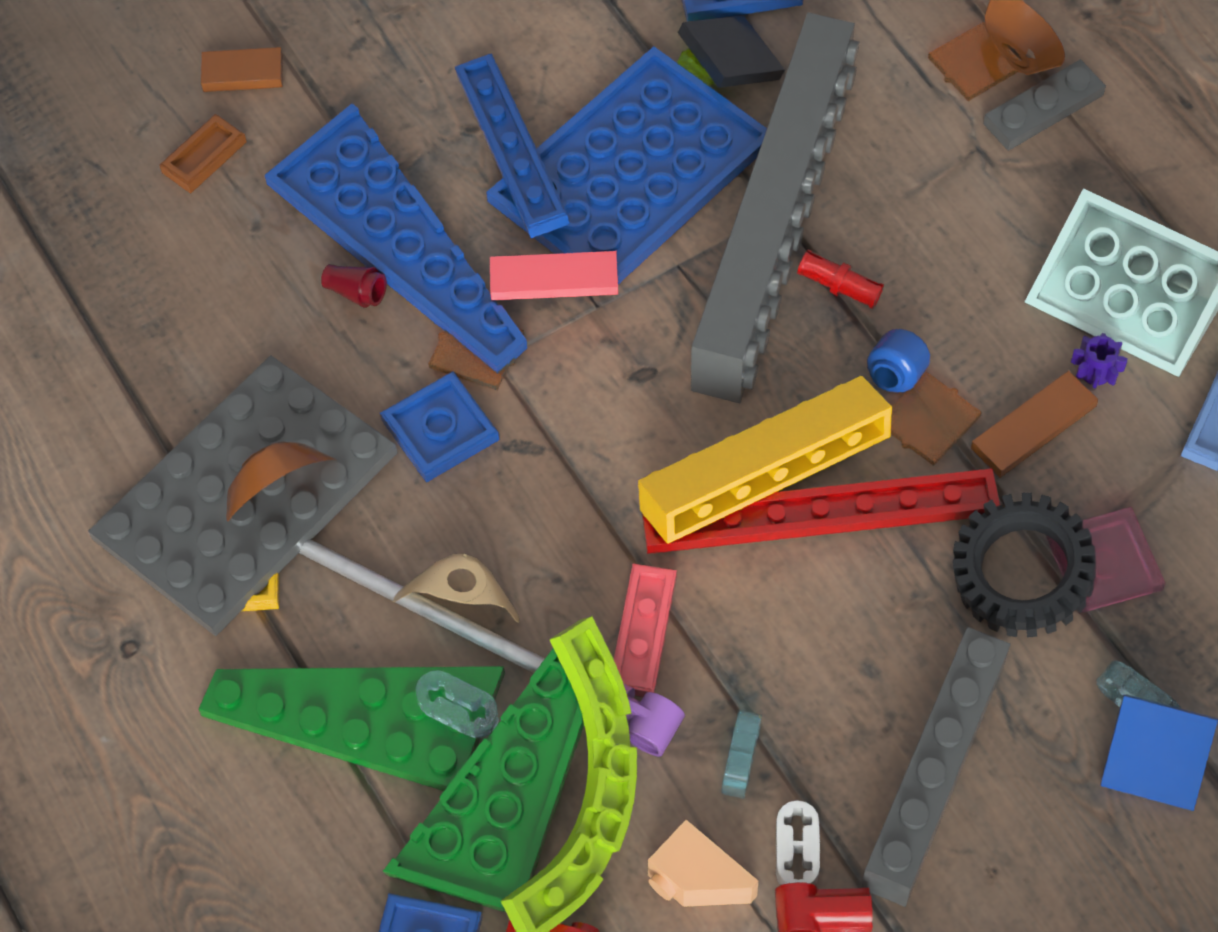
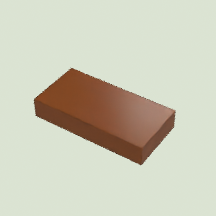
M281 47L202 52L201 86L203 92L283 87V54Z
M214 114L159 164L161 172L191 194L247 142L245 134L219 115Z

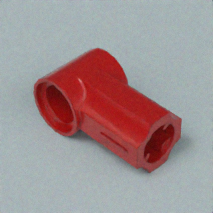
M795 882L780 885L775 889L777 932L872 931L873 911L869 888L818 889L816 885L811 883Z

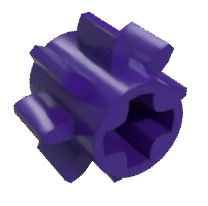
M1105 333L1091 339L1083 336L1080 349H1074L1071 363L1079 365L1076 378H1083L1084 381L1091 384L1095 389L1098 385H1103L1107 382L1115 385L1118 372H1124L1128 360L1124 356H1119L1123 343L1115 342L1110 337H1107Z

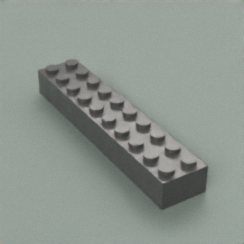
M807 12L692 344L691 391L740 404L745 388L752 390L759 367V365L755 364L758 353L764 354L770 336V329H767L769 320H775L778 315L782 295L779 294L781 284H788L793 265L790 257L792 251L798 252L804 232V227H801L804 217L809 218L815 199V194H812L814 185L820 186L826 162L822 160L825 152L831 153L836 136V129H833L835 121L841 122L847 101L844 94L846 90H852L857 67L854 64L860 44L859 41L853 40L855 23Z

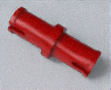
M809 249L804 254L797 270L798 275H803L829 287L830 293L836 296L842 293L869 306L871 309H874V306H876L884 289V284L852 271L851 265L844 262L839 265L813 253Z

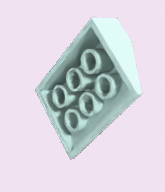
M1083 188L1025 303L1094 337L1105 333L1107 337H1110L1115 342L1123 343L1121 350L1180 377L1218 312V251Z

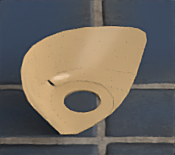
M452 554L437 561L408 582L397 592L392 601L396 602L415 592L428 593L442 599L464 604H493L506 608L515 621L519 623V617L514 606L491 571L477 558L467 554ZM456 569L468 570L475 576L476 585L468 592L455 591L448 584V575Z

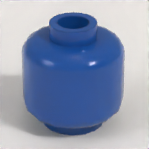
M892 329L885 333L867 358V369L873 382L881 389L895 393L906 392L912 389L930 364V352L926 343L915 333L904 329Z

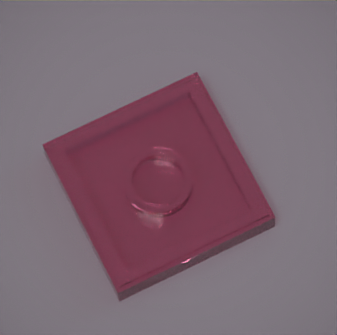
M1132 507L1083 520V529H1089L1092 536V545L1095 546L1096 579H1094L1091 597H1086V606L1081 613L1164 589L1165 580ZM1046 535L1064 577L1068 565L1064 551L1056 541Z

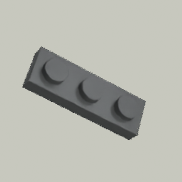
M1080 59L986 113L983 124L1009 151L1102 97L1106 85Z

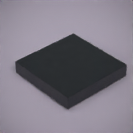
M744 16L683 22L678 31L680 37L718 88L780 80L785 71L784 67Z

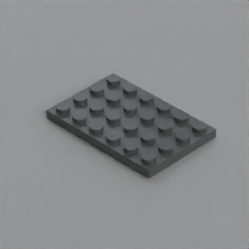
M270 355L89 529L88 533L94 542L210 633L217 636L246 607L247 601L253 595H258L268 585V580L274 574L279 573L300 552L303 544L308 540H312L398 453L395 443ZM275 442H295L306 444L336 459L312 463L287 473L249 499L227 522L228 489L241 469L242 464L260 449Z

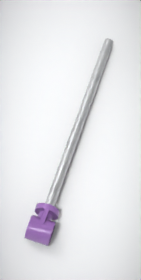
M313 540L306 541L299 552L392 601L397 592L404 587ZM415 592L395 602L532 673L537 670L545 659ZM624 684L631 708V714L626 715L630 743L650 755L662 756L685 717L683 710L671 700L652 692H646L640 702L634 699L635 689Z

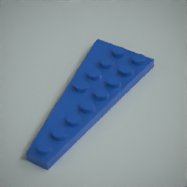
M350 104L265 174L266 183L270 188L366 267L377 268L379 273L385 275L387 284L494 373L500 374L527 349V339L503 306L498 305L495 300H491V294L487 290L484 280L468 264L460 247L455 245L444 231L441 221L414 184L411 185L399 169L398 162L392 154H388L380 143L373 128H369L361 117L359 109L354 104Z

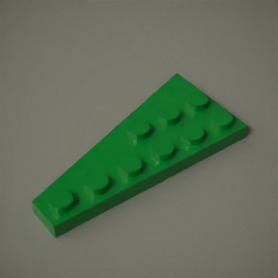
M554 648L529 679L530 683L514 704H510L500 717L501 721L487 739L484 738L440 795V801L424 822H420L409 836L411 839L398 856L392 858L383 870L385 875L505 913L506 911L501 900L533 878L584 727L583 716L577 697Z
M504 666L216 669L198 710L202 717L444 791L476 750L503 681L505 669Z

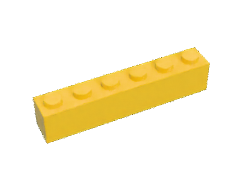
M863 376L837 385L830 391L808 401H803L783 413L767 418L736 435L728 436L719 443L697 453H692L686 458L661 470L654 471L638 480L640 511L666 543L669 544L891 436L892 406Z

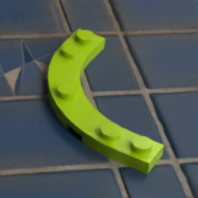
M592 616L580 619L549 639L572 685L581 709L587 737L588 774L582 807L566 843L543 870L501 900L516 932H549L583 905L603 881L601 874L605 870L613 852H619L631 818L637 780V747L630 746L629 727L626 717L627 714H631V708L617 666Z

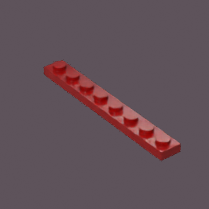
M992 468L775 492L669 544L666 543L643 514L642 520L647 554L969 519V516L975 510L981 515L985 513L984 504L990 500L994 501L996 507L1000 505Z

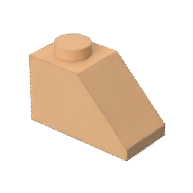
M685 820L648 859V876L650 877L649 884L664 899L669 901L673 897L683 907L752 903L757 897L759 881L688 820Z

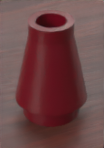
M328 264L323 270L321 284L323 288L332 290L355 304L367 308L370 305L377 306L381 303L386 292L387 280L385 275L379 273L375 267Z

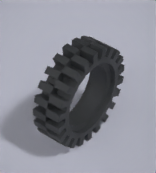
M1022 493V501L1013 502L1012 494L1003 495V504L997 507L994 501L990 500L984 504L985 513L981 515L975 510L969 516V527L964 524L958 532L959 542L955 541L953 569L958 593H961L962 603L966 609L971 607L973 617L977 621L981 622L983 619H986L989 629L998 632L1000 626L1005 627L1007 636L1017 637L1018 630H1026L1027 637H1037V629L1045 627L1046 633L1049 634L1057 631L1056 623L1062 621L1066 626L1073 621V612L1075 610L1079 613L1082 612L1086 606V597H1091L1094 589L1096 555L1089 529H1083V520L1077 513L1073 516L1069 515V506L1060 501L1057 507L1052 506L1051 497L1041 495L1040 502L1032 501V493ZM1029 530L1045 534L1056 541L1064 551L1068 564L1065 575L1059 585L1050 593L1030 600L1011 599L994 590L984 578L982 563L985 553L991 544L1001 536L1014 531Z

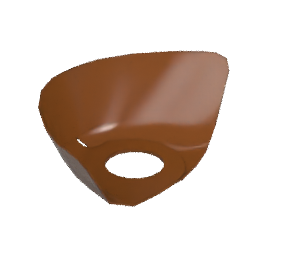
M1022 0L989 1L985 14V30L999 53L1015 71L1029 75L1063 65L1065 51L1059 37L1045 19ZM1002 43L1014 49L1019 55L1020 61L1008 55L1003 49ZM1029 49L1034 53L1035 58H1028L1026 56Z
M275 442L260 449L242 464L241 469L228 489L227 522L249 499L287 473L312 463L336 459L306 444L295 442Z

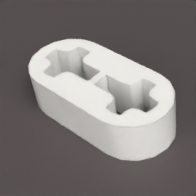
M791 801L782 806L776 821L777 881L780 885L795 882H806L815 885L820 869L818 813L807 802ZM792 816H801L802 823L808 824L803 828L802 841H793V827L785 825L791 823ZM793 853H802L803 868L811 869V871L804 872L803 879H794L793 872L785 870L792 867Z

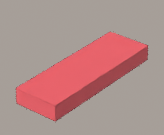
M616 251L490 257L491 300L618 295Z
M632 564L614 662L623 683L635 689V696L644 697L646 692L655 693L677 570Z

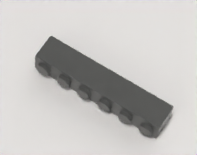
M966 628L865 868L861 888H869L870 893L906 907L1004 668L1010 643L972 628Z

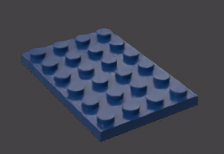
M653 46L536 148L566 210L570 224L536 236L534 239L554 254L616 251L619 284L757 158L767 128ZM502 178L486 192L487 202L527 232L507 185Z

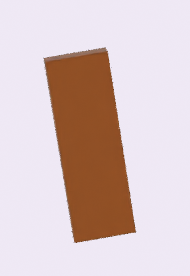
M1068 370L974 439L971 449L990 469L993 468V472L1001 478L1097 406L1098 398Z

